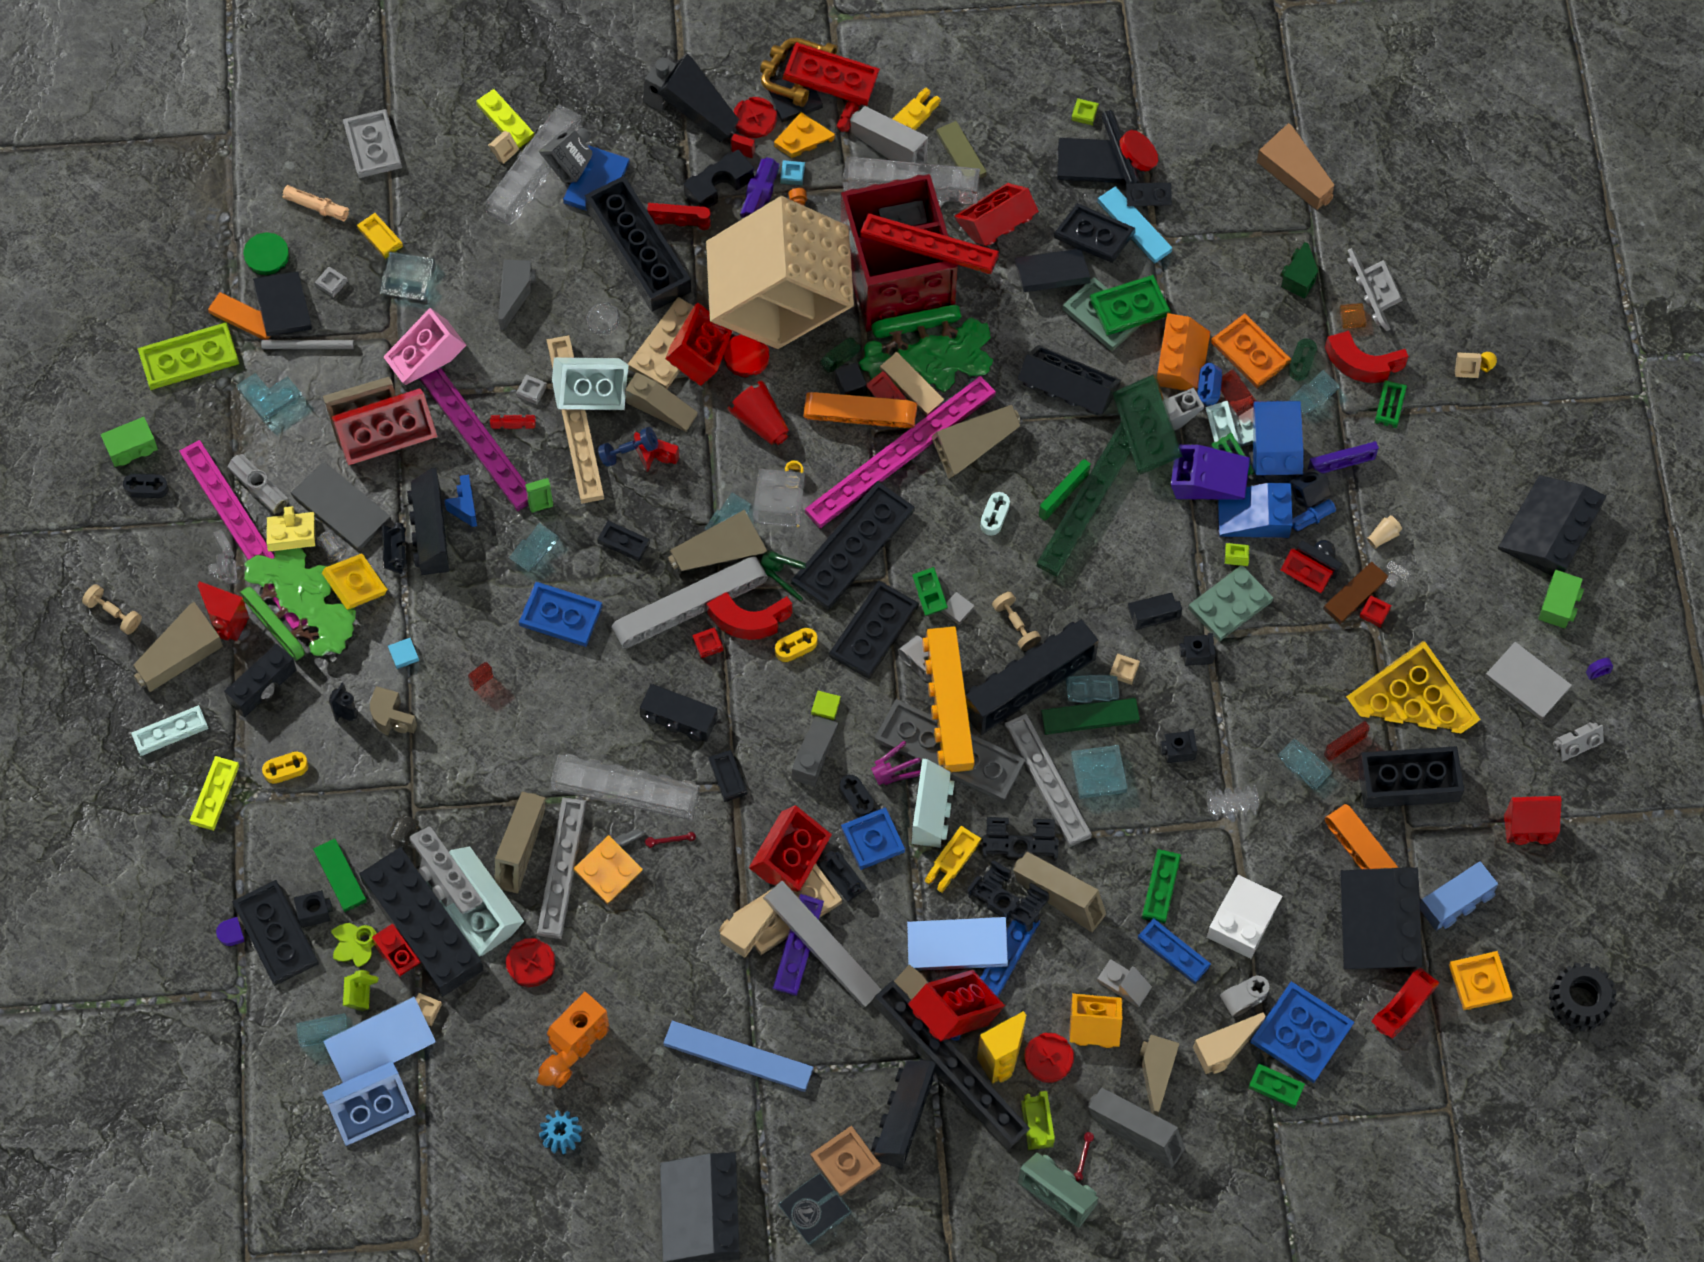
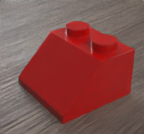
M199 581L197 586L214 630L224 640L232 639L238 641L249 619L243 597Z
M1561 796L1512 797L1504 814L1507 843L1514 842L1516 845H1524L1529 842L1549 844L1556 841L1560 833Z

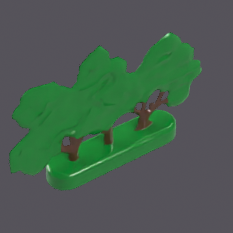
M957 305L879 320L871 325L873 335L877 338L893 336V338L886 345L878 341L867 342L864 347L865 357L859 362V365H861L862 370L869 372L872 380L882 372L880 366L891 357L889 354L891 347H896L895 343H897V352L916 372H919L927 383H934L937 389L945 393L955 383L954 378L957 370L969 376L985 375L989 372L993 359L980 348L991 338L990 330L987 323L981 324L979 320L972 317L967 319L957 329L949 326V324L955 323L961 318L960 308ZM943 325L940 336L928 335L925 332V329ZM919 330L921 339L918 343L909 345L901 340V334ZM950 332H953V333L956 334V338H955V339L951 337ZM902 344L907 347L906 350L901 349ZM883 348H887L886 353H882Z

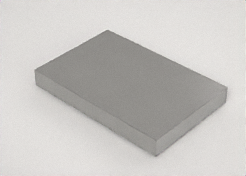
M386 109L343 119L358 178L402 168Z
M1516 642L1511 645L1485 675V678L1541 721L1572 686Z

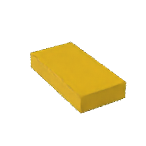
M376 213L357 225L358 230L385 259L403 247L402 241Z

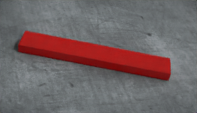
M869 213L860 232L861 237L988 274H992L999 257V251Z

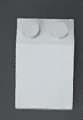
M1238 875L1209 927L1207 938L1251 959L1282 895Z

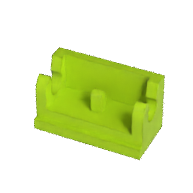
M1041 1091L1038 1094L1039 1096L1036 1097L1026 1094L1024 1100L1021 1101L1023 1120L1030 1128L1026 1134L1028 1150L1052 1148L1055 1138L1047 1091Z

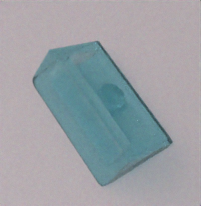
M346 1013L296 1023L299 1045L302 1048L324 1043V1040L348 1029Z

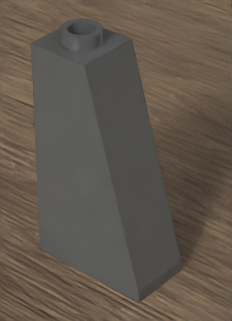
M1102 1087L1097 1094L1091 1097L1088 1108L1094 1120L1171 1169L1174 1167L1185 1150L1177 1126Z

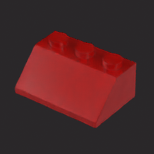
M1007 183L954 217L975 243L987 246L993 244L996 238L1002 234L1012 232L1018 224L1030 221L1033 218L1032 216L1039 211L1029 188Z
M794 805L780 813L750 864L749 869L767 883L777 885L780 881H783L792 891L799 892L832 834L798 806Z

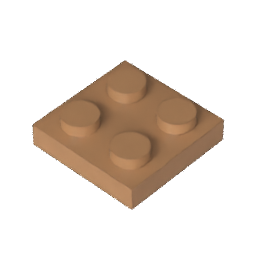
M852 1126L810 1154L811 1159L839 1197L881 1169L880 1163Z

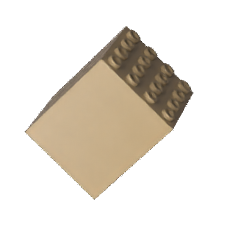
M783 196L776 198L706 241L710 321L779 349L854 306L849 226Z

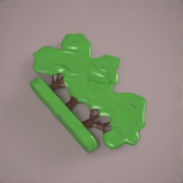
M302 548L277 550L274 553L275 558L273 559L256 555L245 562L247 569L244 579L249 583L260 584L263 587V594L259 596L253 588L246 587L240 592L241 597H243L250 610L295 661L305 655L302 645L297 640L298 636L311 640L309 647L311 653L315 656H323L330 651L340 654L345 649V641L352 636V624L355 621L356 611L353 608L347 610L343 604H325L324 597L331 592V586L322 574V571L327 566L318 565L311 569H306V554ZM274 584L275 587L269 591L268 586ZM277 597L281 611L274 614L264 602L265 599ZM288 612H293L299 618V626L293 631H289L280 620ZM303 620H306L307 624L302 626ZM309 626H315L319 629V631L315 633H309L308 630L304 632L303 629ZM319 636L320 638L318 640H314L312 637Z

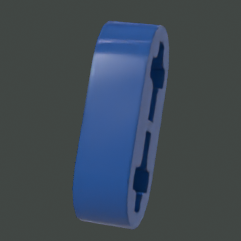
M1207 363L1201 368L1198 380L1197 394L1206 406L1215 405L1221 393L1222 370L1212 363Z

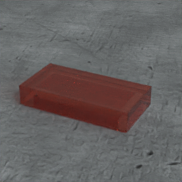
M1234 369L1222 376L1221 394L1228 401L1237 416L1253 408L1254 401L1256 400Z
M1363 721L1326 746L1324 756L1328 761H1332L1367 738L1370 726L1366 721Z

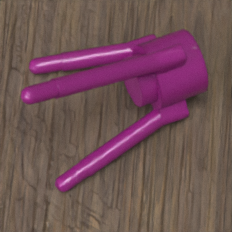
M905 741L901 742L882 758L874 761L876 766L872 767L871 770L878 785L885 783L886 786L895 781L920 776L921 770L895 776V772L920 762V758H915L893 768L889 762L885 764L888 759L906 745Z

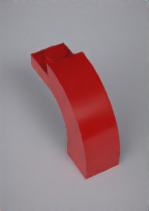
M1349 331L1328 336L1325 350L1331 362L1339 371L1354 380L1365 383L1388 381L1390 372H1399L1405 368L1409 357L1406 349L1380 356L1366 354L1355 345Z
M725 592L707 603V614L725 633L736 638L756 640L778 633V622L786 621L792 614V602L786 596L765 610L750 612L738 607L729 594Z
M1420 967L1412 973L1397 995L1385 1008L1374 1016L1371 1022L1376 1025L1375 1027L1380 1033L1388 1035L1393 1039L1419 1011L1440 982Z

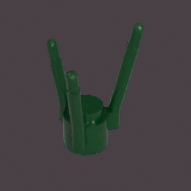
M767 550L761 560V566L766 569V575L772 577L791 595L802 601L803 598L777 576L775 572H780L784 564L805 569L806 563Z

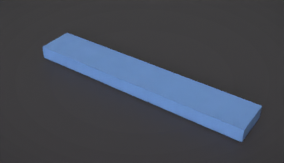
M675 1021L671 1022L664 1040V1046L803 1092H806L813 1072V1066Z

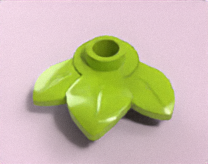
M345 923L331 931L332 935L340 941L333 954L334 960L347 962L353 959L357 967L363 966L370 960L372 956L371 948L374 946L372 936L377 934L371 926L363 925L357 927L351 923ZM367 935L369 939L365 942L361 941V937Z

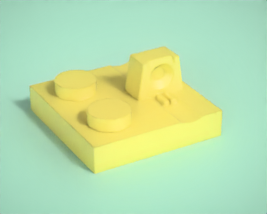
M292 506L284 507L283 516L267 517L268 552L315 546L314 512L295 514Z

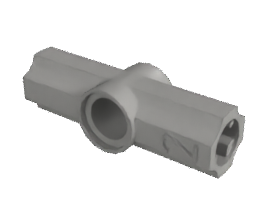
M243 454L236 455L231 459L227 466L228 470L249 489L250 494L258 498L273 514L282 512L289 503V499L267 478L266 473L259 470ZM257 482H263L259 486H254Z

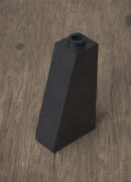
M687 53L678 60L657 94L718 142L726 138L730 139L737 131L735 126L739 118L697 63Z

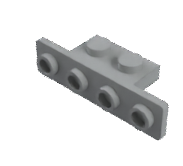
M1352 248L1348 249L1350 257L1347 260L1353 271L1356 270L1359 275L1356 277L1357 283L1367 293L1364 298L1369 308L1373 307L1375 314L1372 316L1378 327L1382 326L1386 331L1390 330L1391 328L1383 311L1403 301L1387 263L1382 260L1364 270L1358 254Z
M427 827L410 836L411 843L422 857L419 873L425 882H429L433 893L439 901L441 900L446 907L454 903L462 914L482 904V898L431 827Z

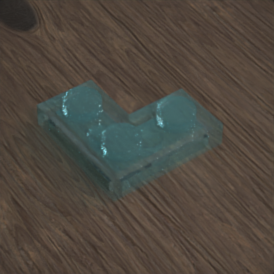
M256 373L236 385L238 391L263 421H266L302 397L300 390L288 376L269 389Z

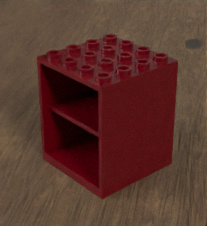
M930 174L916 175L904 180L896 179L885 184H872L865 188L849 189L841 192V223L849 226L852 283L866 332L872 331L871 325L879 320L955 305L957 264L861 237L860 234L868 213L878 216L877 210L880 208L923 200L928 222L927 224L914 227L948 236Z

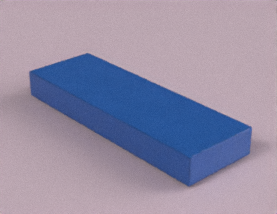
M1154 918L1138 935L1137 939L1194 984L1211 967V963Z

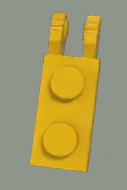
M924 88L917 95L916 99L911 100L893 120L916 130L931 115V112L937 108L941 98L938 96L933 97L925 107L922 103L929 97L930 90Z
M960 826L935 860L933 868L925 878V882L927 884L932 883L939 870H941L946 875L940 881L937 890L942 893L978 847L981 838Z

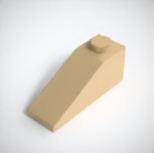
M763 899L734 914L730 921L728 919L725 920L720 927L721 943L745 958L776 917L777 913Z
M1264 1013L1195 1040L1193 1049L1205 1074L1212 1071L1216 1074L1227 1068V1065H1229L1262 1025L1265 1019Z

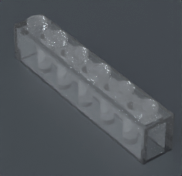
M560 104L557 105L485 202L488 215L509 226L521 216L523 207L526 203H530L533 200L535 191L539 186L542 187L544 185L547 175L553 170L539 153L540 149L562 131L575 130L578 132L580 128H583L581 115Z
M846 156L843 188L844 191L860 189L872 184L880 185L896 179L904 180L916 175L930 174L938 201L977 204L980 169Z
M558 754L551 777L552 790L692 821L700 796L699 785L690 780L677 781L667 775L655 776L650 775L644 770H627L621 765L613 764L609 766L595 759L586 761L572 754H565V756Z

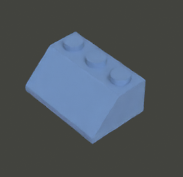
M392 1061L322 1092L345 1146L416 1115L399 1073Z

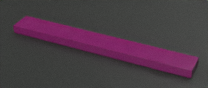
M438 368L420 377L421 383L515 510L518 512L526 507L528 499L525 484L527 483L443 370Z

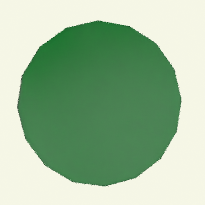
M265 232L249 239L245 244L243 255L245 264L253 272L260 275H271L279 272V269L283 266L285 267L288 263L289 250L287 243L282 237L275 233Z

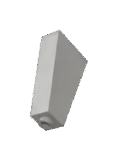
M866 106L852 115L850 119L851 133L913 176L927 162L928 137Z

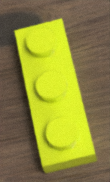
M494 89L476 100L480 110L501 133L504 131L510 132L518 148L532 140L534 132Z
M215 756L190 818L192 825L214 831L239 769L238 762Z

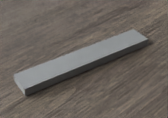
M1027 714L1006 722L1005 728L1020 756L1026 759L1025 765L1069 847L1091 838L1092 834Z
M562 797L537 936L562 939L574 876L573 869L576 865L587 806L586 800Z
M780 881L763 897L862 1008L866 1007L873 1000L874 996L882 990L783 881Z

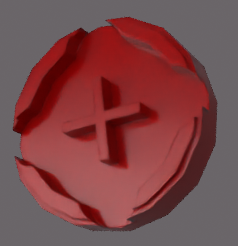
M749 97L748 100L740 101L734 108V113L739 118L735 127L740 134L746 137H764L771 133L776 126L777 113L772 103L764 98Z
M1130 130L1121 137L1120 149L1126 159L1130 158L1133 161L1131 163L1133 167L1141 171H1149L1157 165L1158 153L1145 135L1138 131Z
M745 335L735 336L728 342L724 352L726 366L733 374L741 377L758 375L766 369L769 363V348L766 344Z
M523 939L515 943L511 947L512 949L509 951V954H507V972L518 985L537 987L546 983L553 975L555 955L551 947L539 939Z
M1043 1033L1029 1041L1025 1049L1024 1063L1027 1071L1035 1079L1053 1083L1062 1080L1070 1073L1074 1063V1052L1064 1037L1056 1033Z

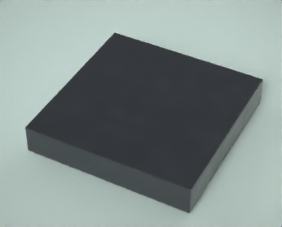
M783 78L772 81L774 84L792 89L795 84L783 80ZM804 86L803 89L809 91V97L805 106L800 107L793 104V99L766 90L782 123L796 118L801 112L808 114L822 109L823 103L817 91Z

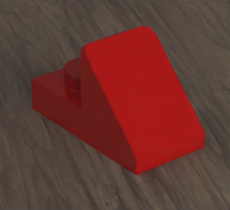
M638 432L634 434L635 441L641 440L640 433ZM658 440V448L655 450L647 451L643 444L639 445L636 449L647 472L654 458H657L662 463H672L675 465L679 459V446Z

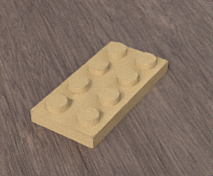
M678 297L630 360L628 369L658 382L667 389L680 370L671 365L665 358L671 343L694 306Z
M816 863L799 892L792 891L798 898L800 894L823 900L824 904L820 917L842 904L841 897ZM770 891L766 892L765 894H763V895L760 896L759 898L755 899L754 901H752V902L749 903L748 905L744 906L743 908H741V909L738 910L737 912L733 913V916H734V914H736V913H738V912H740V911H742V910H744V909H746V908H748V907L754 905L755 903H757V902L763 900V897H764L766 894H768ZM777 914L754 947L760 955L764 954L787 939L790 927Z

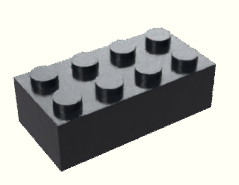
M1457 746L1362 752L1357 763L1364 808L1460 802L1464 793Z

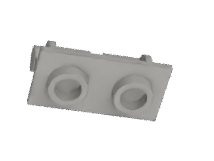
M1589 722L1587 725L1575 730L1576 737L1571 732L1557 737L1556 741L1553 742V746L1557 751L1561 750V761L1563 762L1604 743L1603 725L1598 726L1597 723L1592 724Z

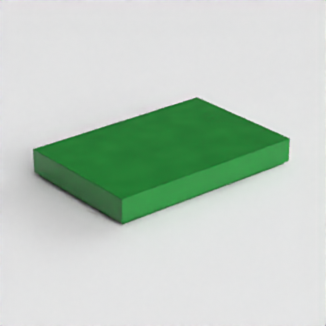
M1154 275L1090 295V301L1106 336L1165 318L1167 313H1171Z

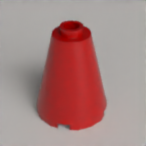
M763 380L757 382L760 386L754 388L751 385L732 401L735 406L733 408L728 406L727 411L769 444L773 445L776 443L780 445L788 438L787 433L789 429Z

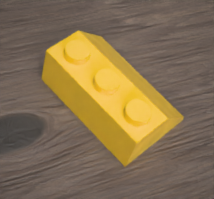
M1024 1011L980 1035L977 1060L992 1084L998 1080L999 1082H1004L1013 1075L1023 1039L1026 1020Z

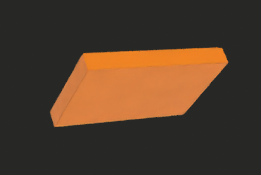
M1243 314L1211 339V343L1256 388H1259L1291 363V358L1246 314Z

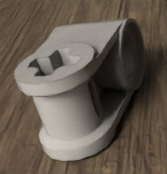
M915 636L898 649V653L901 659L922 680L931 682V674L927 675L925 669V660H928V652H923L922 638Z
M1253 976L1239 985L1225 990L1220 997L1231 1016L1235 1018L1266 999L1269 983L1262 976ZM1255 986L1256 989L1261 988V993H1259L1257 990L1253 992V987Z

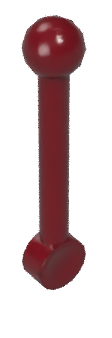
M688 832L687 835L661 839L648 837L645 840V844L648 848H652L655 844L687 839L694 841L696 834Z
M1087 1132L1084 1135V1148L1078 1170L1074 1173L1075 1181L1077 1182L1083 1179L1082 1171L1090 1143L1094 1140V1135L1091 1132Z

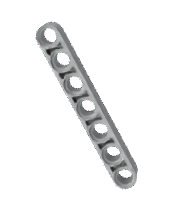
M757 557L747 558L618 619L613 623L612 629L622 647L629 648L706 612L707 603L727 592L733 599L766 582L768 576Z

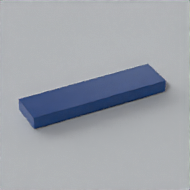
M1014 919L1007 929L1008 966L986 967L980 977L997 997H999L1038 928L1040 921L1037 923L1033 922V928L1030 932H1025V926Z

